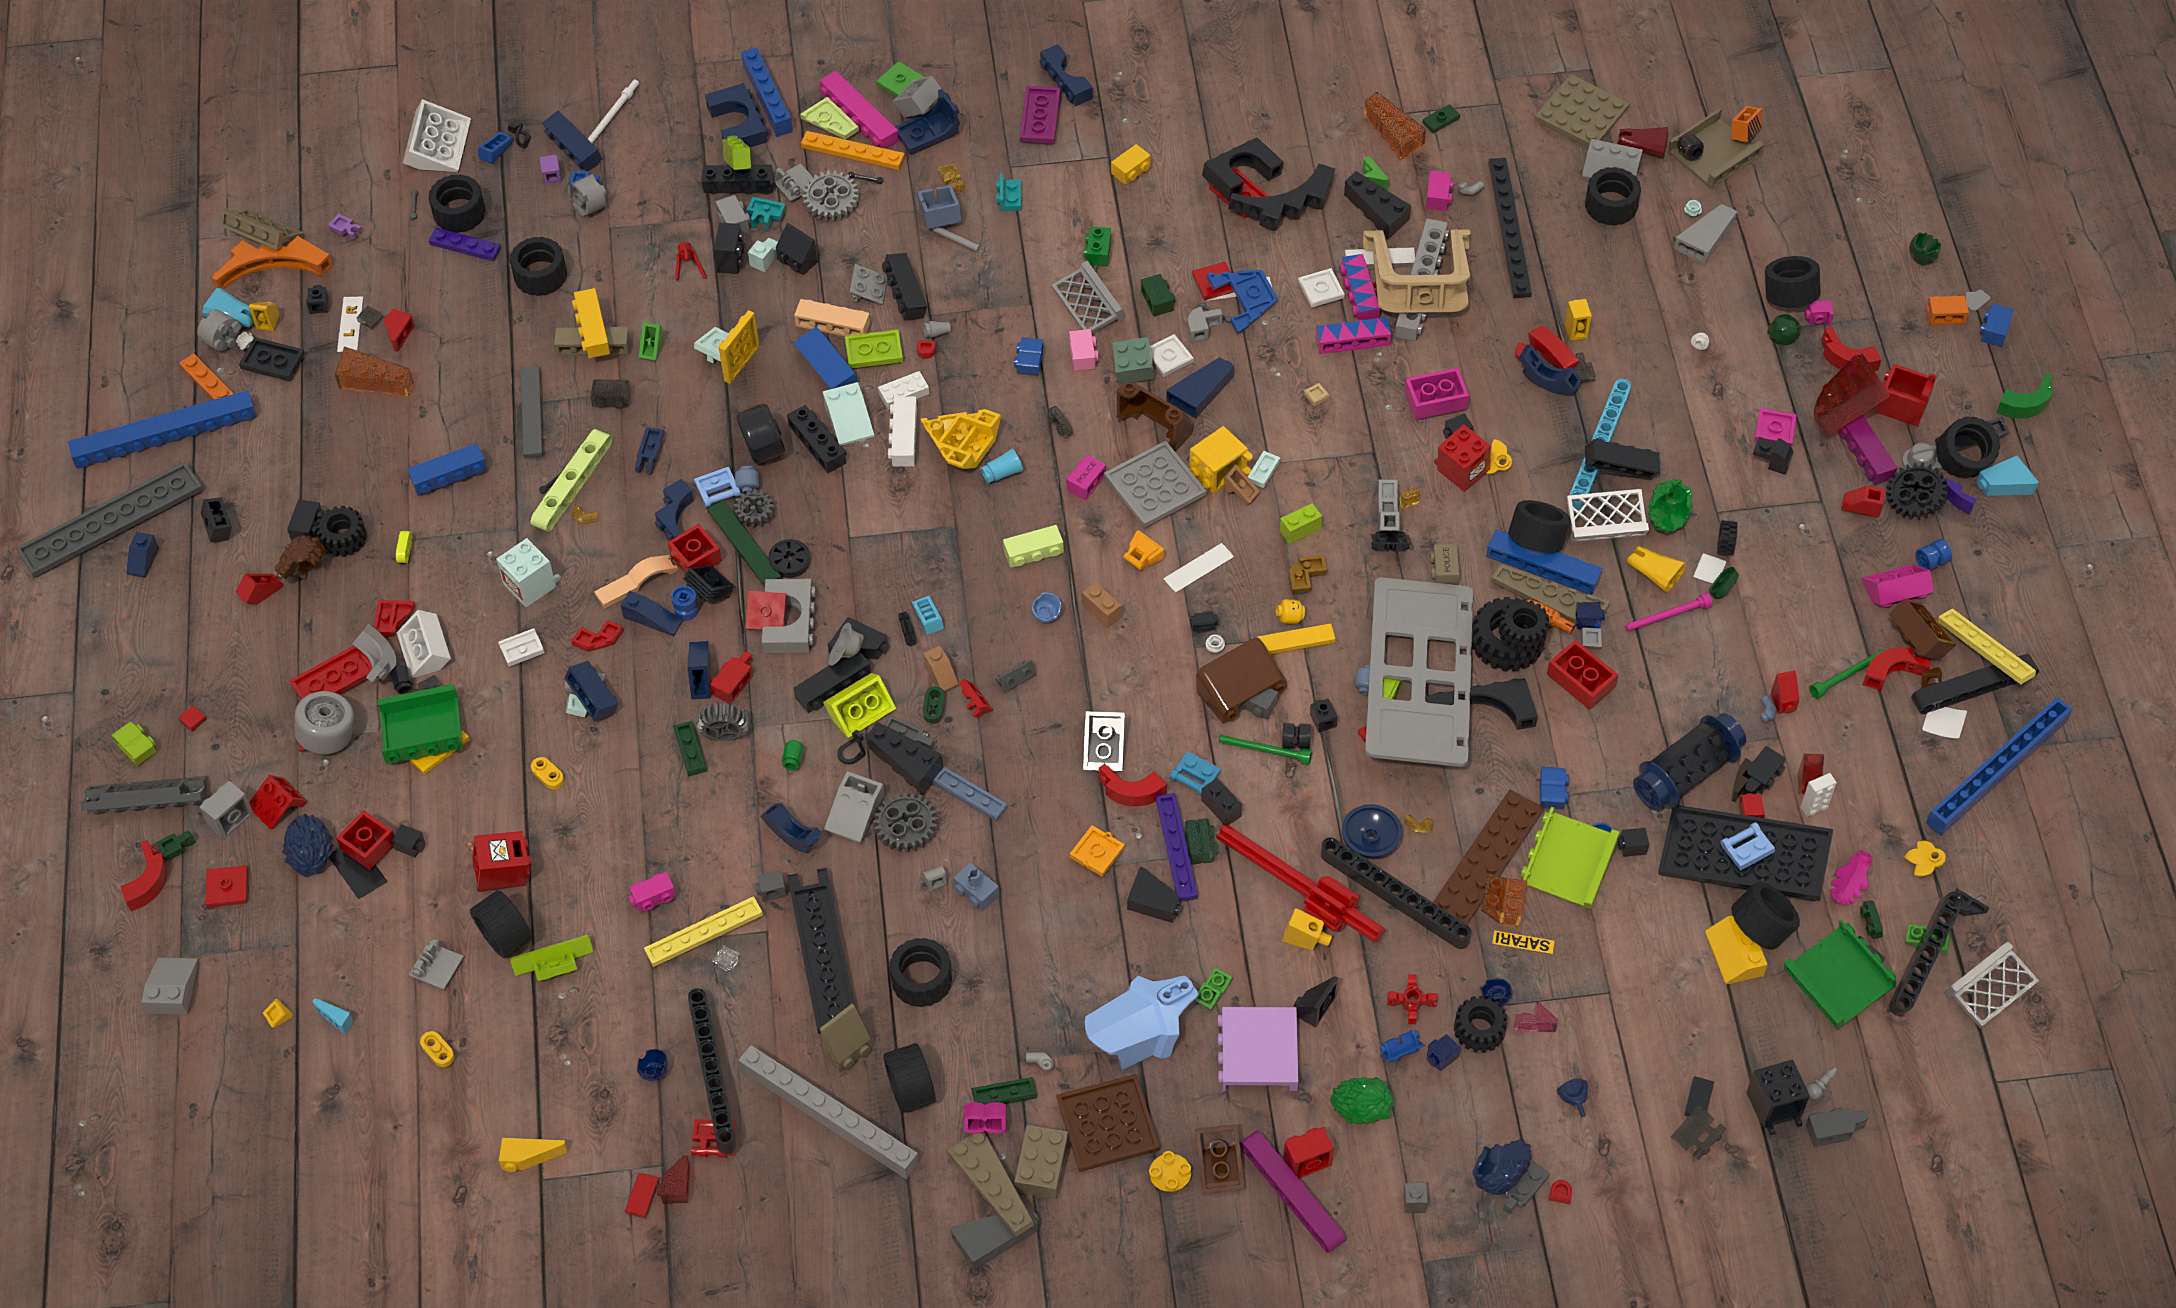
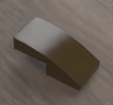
M1747 758L1741 764L1732 790L1733 802H1736L1743 794L1744 787L1749 780L1745 776L1746 770L1752 761Z

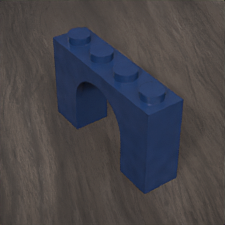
M744 83L705 94L706 106L712 118L732 112L742 113L748 117L740 125L721 130L722 139H727L728 136H737L749 147L767 143L766 135L769 134L767 126L762 124L761 113H757L756 102L751 100V91L746 89Z

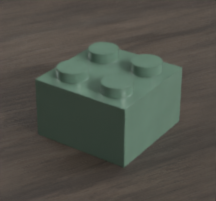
M1149 337L1113 342L1115 372L1119 384L1155 379Z

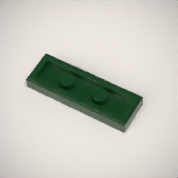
M692 721L674 725V732L688 777L707 772Z
M1033 1077L971 1088L974 1102L984 1105L992 1102L1009 1104L1037 1098Z

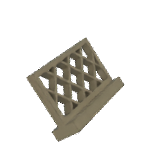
M227 208L222 209L221 227L275 250L281 249L282 243L292 241L297 236L304 237V232L252 210L245 209L234 212Z

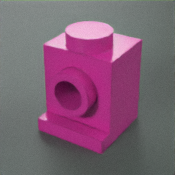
M1831 300L1814 301L1808 304L1807 309L1804 310V317L1808 319V324L1826 323L1827 326H1831L1834 315Z

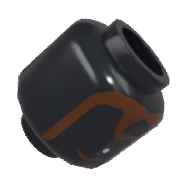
M1686 135L1678 143V151L1688 160H1695L1703 153L1704 144L1695 135Z

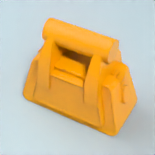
M1138 530L1129 544L1128 552L1124 554L1123 558L1139 570H1142L1148 565L1151 566L1163 560L1164 549Z

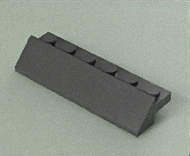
M207 776L88 786L84 791L85 799L81 803V809L90 814L202 804L206 800Z

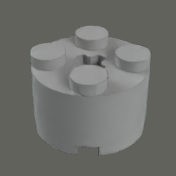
M590 174L568 186L569 197H573L575 202L572 204L580 215H589L606 206L604 196L606 195V190L603 185L598 184L594 175Z
M219 309L211 310L207 313L209 316L206 319L202 318L199 323L197 334L201 338L200 340L217 351L234 348L241 324Z

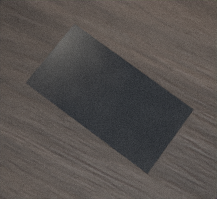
M340 847L334 850L329 857L358 899L388 882L376 864L369 870L343 852Z

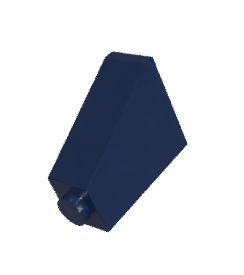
M709 641L689 642L687 668L691 699L711 698Z

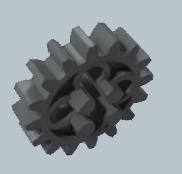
M754 489L753 493L747 490L746 495L740 494L741 499H735V516L738 517L740 522L744 521L745 526L751 523L752 527L755 526V523L762 526V521L768 523V517H773L772 512L775 511L773 499H770L769 493L764 495L763 490L760 493H757L756 489Z

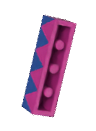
M1357 254L1342 257L1339 271L1340 275L1344 276L1343 284L1344 288L1348 289L1347 296L1349 303L1352 302L1353 316H1356L1357 321L1379 318L1380 307L1378 306V300L1364 255Z
M1384 317L1316 326L1315 338L1319 354L1388 346L1391 343V330L1388 318Z

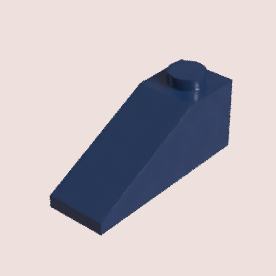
M632 591L628 592L621 603L623 618L671 636H675L683 622L682 619L654 601Z

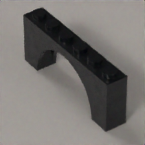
M1514 678L1510 681L1493 682L1488 685H1476L1470 688V705L1483 704L1499 709L1512 720L1517 730L1536 727L1538 716L1525 678ZM1454 691L1438 692L1425 696V701L1427 703L1453 705ZM1458 694V699L1465 700V694Z

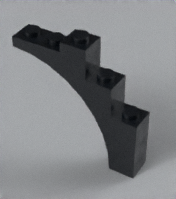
M1319 163L1315 172L1306 182L1280 195L1251 197L1232 193L1228 209L1260 219L1259 225L1276 230L1282 215L1299 220L1304 205L1319 210L1322 209L1333 181L1335 168Z

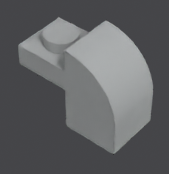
M1198 307L1189 314L1188 336L1191 343L1208 340L1209 328L1222 326L1221 309L1203 312L1202 307Z

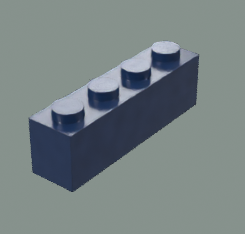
M556 111L542 122L545 127L544 133L549 139L553 138L559 149L563 148L564 153L568 158L572 157L574 159L573 161L578 168L582 167L585 171H589L603 160L598 149L559 111Z

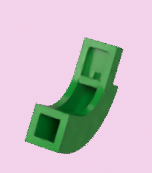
M2045 373L2038 390L2030 394H2020L2006 389L1999 404L1997 414L2023 419L2043 412L2049 405L2054 393L2051 390L2053 383H2050L2053 375Z

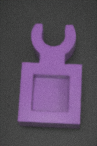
M339 213L328 224L329 230L341 236L347 233L350 238L355 239L354 231L361 233L359 225L353 224V220Z

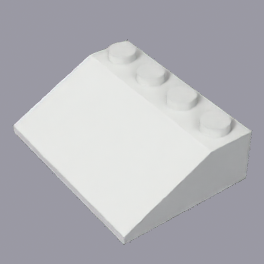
M422 99L415 112L403 163L421 170L458 172L471 118Z

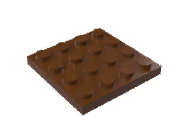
M1136 1074L1056 1095L1079 1172L1160 1151Z

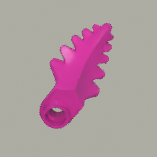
M1858 850L1851 857L1848 864L1835 871V875L1839 879L1831 882L1836 887L1830 889V892H1832L1830 896L1836 903L1850 905V902H1855L1853 896L1861 897L1860 889L1866 890L1868 888L1867 871L1873 863V856L1871 854Z

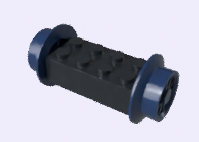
M1721 713L1717 717L1705 715L1701 718L1698 726L1651 761H1644L1640 764V775L1633 780L1636 794L1652 810L1657 811L1664 806L1671 809L1676 808L1680 803V797L1725 762H1736L1740 759V748L1746 744L1747 740L1743 728L1732 716L1726 713Z

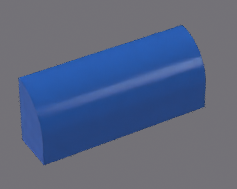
M817 326L793 342L830 389L856 382L859 383L854 371Z

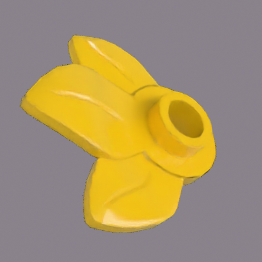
M1494 439L1492 442L1490 470L1486 474H1494L1498 470L1506 471L1512 465V459L1507 454V447L1499 440ZM1501 461H1506V464L1501 465L1499 463Z
M1918 841L1917 849L1908 851L1904 856L1907 861L1916 865L1914 875L1918 877L1932 874L1935 868L1941 867L1946 861L1945 853L1940 849H1936L1928 841Z

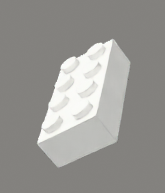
M920 371L879 386L878 392L886 408L890 410V405L894 404V397H916L918 399L929 394V387Z
M1831 773L1808 782L1800 807L1807 817L1828 809L1837 783Z

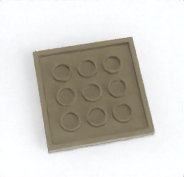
M1570 74L1535 115L1534 121L1589 148L1591 139L1603 140L1628 110L1630 103Z

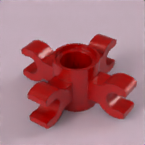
M1408 974L1407 988L1404 993L1390 991L1387 997L1388 1006L1400 1004L1408 1011V1024H1416L1417 1010L1421 1005L1428 1007L1437 1006V993L1422 994L1421 990L1416 987V974ZM1411 997H1412V998H1415L1416 1000H1415V1001H1410L1408 998H1411Z

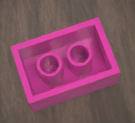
M1458 368L1405 379L1404 393L1415 420L1465 410L1468 407L1469 394Z

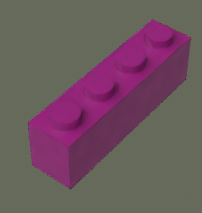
M1859 413L1842 419L1838 430L1841 438H1844L1849 450L1856 456L1857 462L1865 470L1867 478L1871 479L1874 485L1889 481V478H1894L1893 473L1897 472L1898 467L1863 414Z

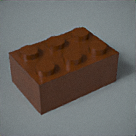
M1904 599L1889 613V616L1893 619L1891 621L1893 625L1902 630L1904 633L1903 637L1915 646L1914 650L1920 657L1940 660L1956 645L1921 602Z

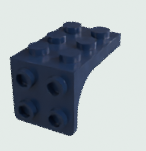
M939 89L937 103L930 111L895 126L898 130V137L908 152L912 154L958 134V126L960 125L958 119L959 109L956 104L951 102L949 94Z

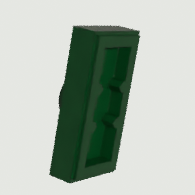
M1449 104L1425 117L1422 123L1432 133H1435L1460 119V114Z

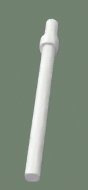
M634 79L628 88L626 87L622 91L621 97L588 137L592 144L626 100L632 97L633 91L639 85L637 80Z

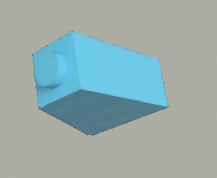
M2018 456L1980 471L1976 481L1978 488L1986 496L2032 495L2035 493L2039 483Z

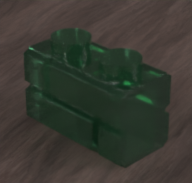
M1207 818L1187 820L1185 822V834L1191 865L1212 863L1214 855L1217 854L1216 842L1212 843V837H1215L1214 826H1210L1209 819Z

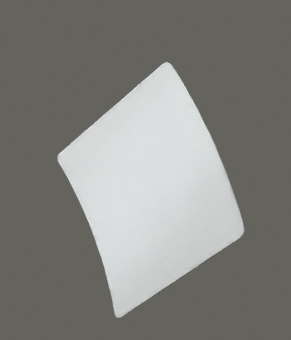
M1944 707L1929 712L1926 715L1922 730L1939 736L1958 739L1967 711Z

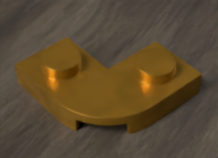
M1324 555L1301 557L1290 568L1289 578L1292 594L1311 592L1309 576L1327 574Z

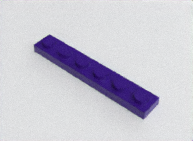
M1176 794L1156 796V803L1175 892L1179 896V902L1197 899V891Z

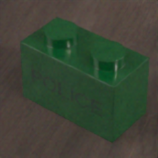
M1161 274L1141 279V293L1153 317L1172 312L1176 300L1174 294L1169 291L1167 280H1164Z

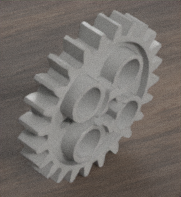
M827 170L825 175L823 172H820L819 177L814 175V180L808 179L809 184H805V189L802 190L804 207H807L808 212L812 211V216L818 214V219L824 216L825 221L829 217L834 221L836 216L841 219L842 214L848 216L847 211L853 212V207H857V202H859V189L857 184L854 183V179H850L849 175L844 177L843 172L838 175L836 170L833 174H830V171Z

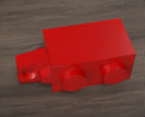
M745 651L738 659L731 657L728 662L723 664L719 674L714 676L710 682L712 695L729 704L734 702L753 677L750 665L753 661L752 654Z

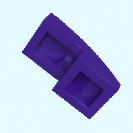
M1946 478V485H1948L1949 491H1946L1948 493V498L1946 499L1955 507L1970 515L1977 499L1961 492L1962 485Z

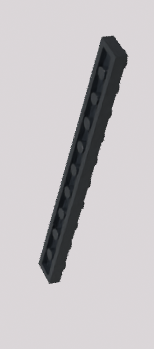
M1491 158L1488 164L1513 298L1531 297V286L1507 159Z

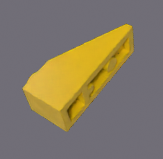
M502 1138L499 1163L501 1169L507 1172L523 1171L566 1154L568 1148L565 1140Z

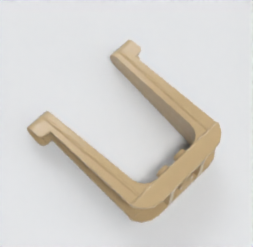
M1383 230L1363 231V248L1366 251H1373L1378 306L1385 311L1395 313L1456 312L1465 309L1468 306L1466 281L1470 279L1465 250L1469 249L1470 230H1450L1451 274L1399 275L1395 273Z

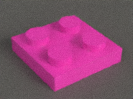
M1760 408L1755 441L1757 442L1758 438L1762 437L1777 442V439L1780 438L1792 447L1797 414Z

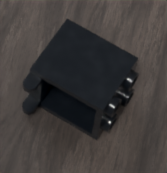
M1794 1060L1754 1070L1746 1093L1762 1128H1767L1769 1134L1774 1135L1775 1129L1773 1126L1794 1120L1797 1127L1803 1126L1801 1117L1810 1095Z

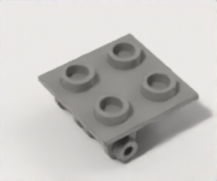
M800 163L786 172L781 168L776 169L774 184L790 201H793L803 195L802 190L805 189V184H809L808 179L814 180V178Z
M855 264L849 291L851 293V300L857 302L863 297L882 305L887 276Z
M432 939V941L427 943L408 975L444 990L464 956L438 946L439 942Z

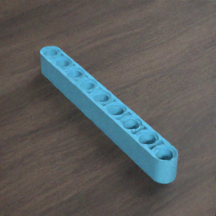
M1616 380L1592 440L1612 441L1629 398L1631 384L1628 380ZM1585 458L1570 495L1590 494L1600 470L1585 467ZM1572 500L1573 507L1578 511L1585 505L1579 500Z

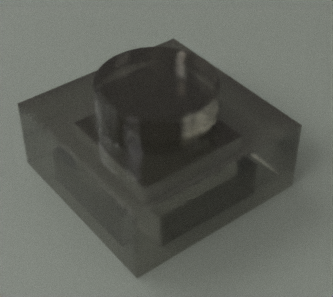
M367 305L356 318L359 323L372 329L383 316L381 312Z

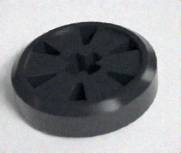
M795 539L782 540L771 548L769 563L782 577H795L805 572L809 567L810 552L808 547L801 541Z

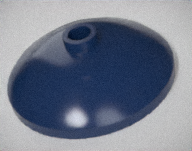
M1367 804L1359 806L1348 813L1343 821L1342 836L1345 844L1361 856L1379 858L1390 854L1397 848L1402 836V827L1397 816L1389 809L1380 805Z

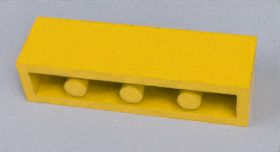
M595 288L574 292L575 300H572L574 311L578 310L575 317L577 324H581V327H578L580 338L584 337V341H581L583 352L587 351L588 358L610 354Z

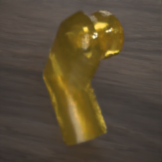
M1410 814L1403 820L1416 833H1428L1434 825L1433 820L1430 818L1424 819L1423 822H1418Z

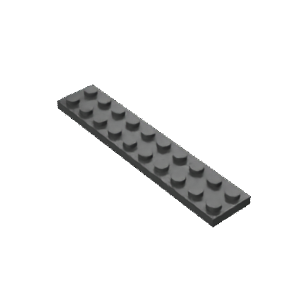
M183 462L17 547L16 550L32 576L36 577L203 491V488L187 463Z

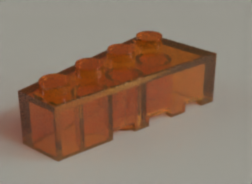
M1379 92L1374 93L1365 100L1364 115L1373 127L1379 130L1380 136L1386 139L1392 151L1396 152L1400 161L1425 144L1426 129Z
M345 346L334 374L338 387L344 389L409 396L413 385L410 368Z

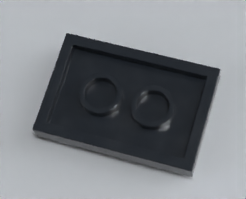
M254 337L239 366L240 369L290 381L305 352L304 349Z

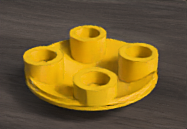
M1166 1151L1152 1162L1149 1169L1150 1180L1160 1190L1167 1192L1180 1190L1187 1185L1191 1178V1166L1184 1157L1171 1151Z

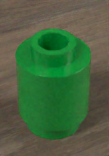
M791 740L785 743L782 763L783 767L787 770H797L798 766L801 765L804 746L799 741Z

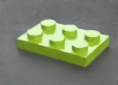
M898 330L845 336L848 364L851 369L903 362Z

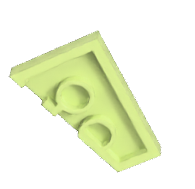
M828 97L800 114L802 120L845 140L859 131V127Z

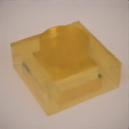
M1418 487L1408 488L1400 492L1399 504L1401 508L1419 504L1420 491Z

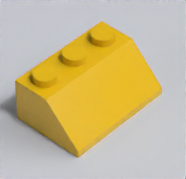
M1733 915L1724 918L1705 930V935L1725 985L1764 976L1768 964L1761 947L1744 934L1735 922Z

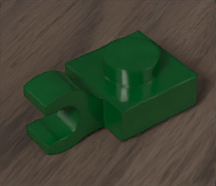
M186 831L178 837L173 833L156 843L167 861L184 852L183 846H191L196 841L190 831Z

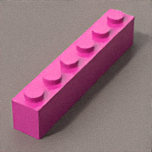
M837 71L819 80L821 95L828 97L859 127L861 133L871 140L874 146L888 149L899 142L898 130Z

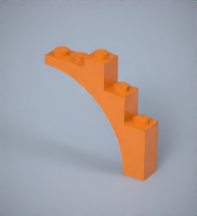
M299 236L286 247L282 245L279 250L264 244L257 249L242 240L230 251L232 258L216 271L211 278L215 289H224L239 278L256 271L283 267L296 268L322 277L333 264L330 254Z

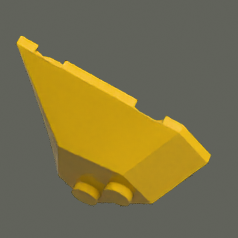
M983 409L973 414L963 412L938 416V419L933 420L923 418L920 421L946 462L959 468L967 469L976 468L995 443L1001 415Z

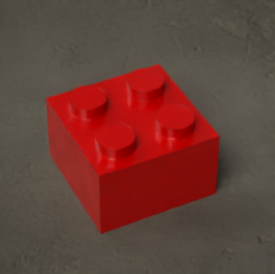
M700 524L667 542L670 556L685 574L688 571L687 568L714 566L722 561L720 548Z
M363 810L336 839L343 852L370 870L393 847L391 839L394 833L389 827Z
M1324 1127L1319 1129L1312 1128L1306 1134L1301 1136L1295 1135L1285 1141L1283 1160L1300 1179L1332 1166L1334 1147Z

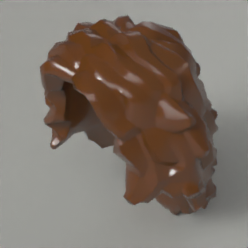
M306 535L294 538L285 547L286 550L282 553L279 563L274 567L277 572L275 578L281 580L283 577L287 579L288 577L298 576L300 579H306V572L313 565L316 566L322 555L327 553L325 546L318 541V538Z

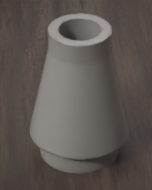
M927 321V323L923 324L924 336L930 339L950 333L951 331L949 322Z

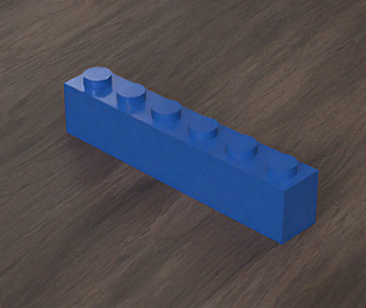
M758 48L741 52L743 68L776 137L793 132L791 117Z
M1496 529L1487 548L1486 557L1586 594L1593 595L1601 578L1602 568L1595 564L1565 555L1560 551L1544 553L1528 549L1514 542L1505 531Z

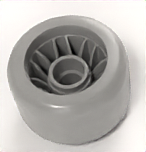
M319 691L307 695L298 703L294 715V734L296 740L304 749L315 754H333L344 749L351 741L354 731V710L346 698L334 692Z

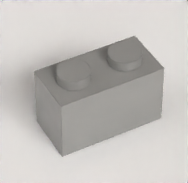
M733 195L715 201L717 214L722 223L740 224L741 231H749L748 223L751 222L748 213H744V206L741 200L738 201L736 196Z

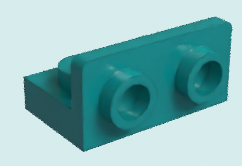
M1001 173L1000 180H996L997 191H1000V193H996L997 204H1000V211H1021V179L1004 180L1003 173Z

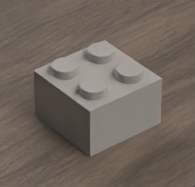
M933 76L916 79L892 102L904 118L915 117L918 114L924 115L930 110L929 107L937 102L938 90L941 87Z
M230 781L219 787L216 793L204 800L202 805L199 806L208 827L224 840L254 814L245 793Z

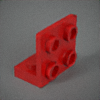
M268 775L249 804L255 815L269 829H274L289 807H303L307 801L284 777Z

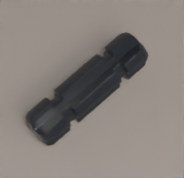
M906 611L900 612L898 619L901 623L906 644L908 646L915 645L917 642L909 615Z

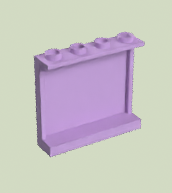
M1222 1007V1015H1218V1027H1222V1033H1218V1046H1222V1052H1218V1064H1222V1071L1218 1072V1082L1223 1083V1091H1226V1085L1289 1086V1091H1297L1296 1007Z

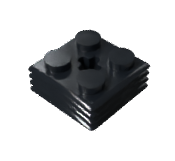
M712 565L687 568L688 571H686L685 577H683V580L687 583L686 585L693 588L699 594V598L705 602L728 598L733 591L732 589L735 588Z

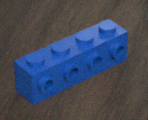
M475 443L407 468L418 496L450 483L463 480L469 476L480 474L487 470V466L478 444Z

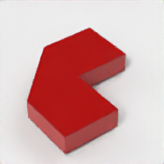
M609 620L604 623L598 634L581 627L571 640V644L587 652L615 645L623 633L624 627Z

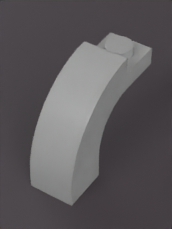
M1378 480L1379 532H1399L1397 480Z
M368 624L352 644L362 651L372 664V670L366 678L371 682L376 677L384 680L395 667L396 656L388 641Z

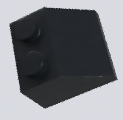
M787 223L776 245L777 259L781 263L790 266L793 271L805 275L818 263L815 240L790 223Z

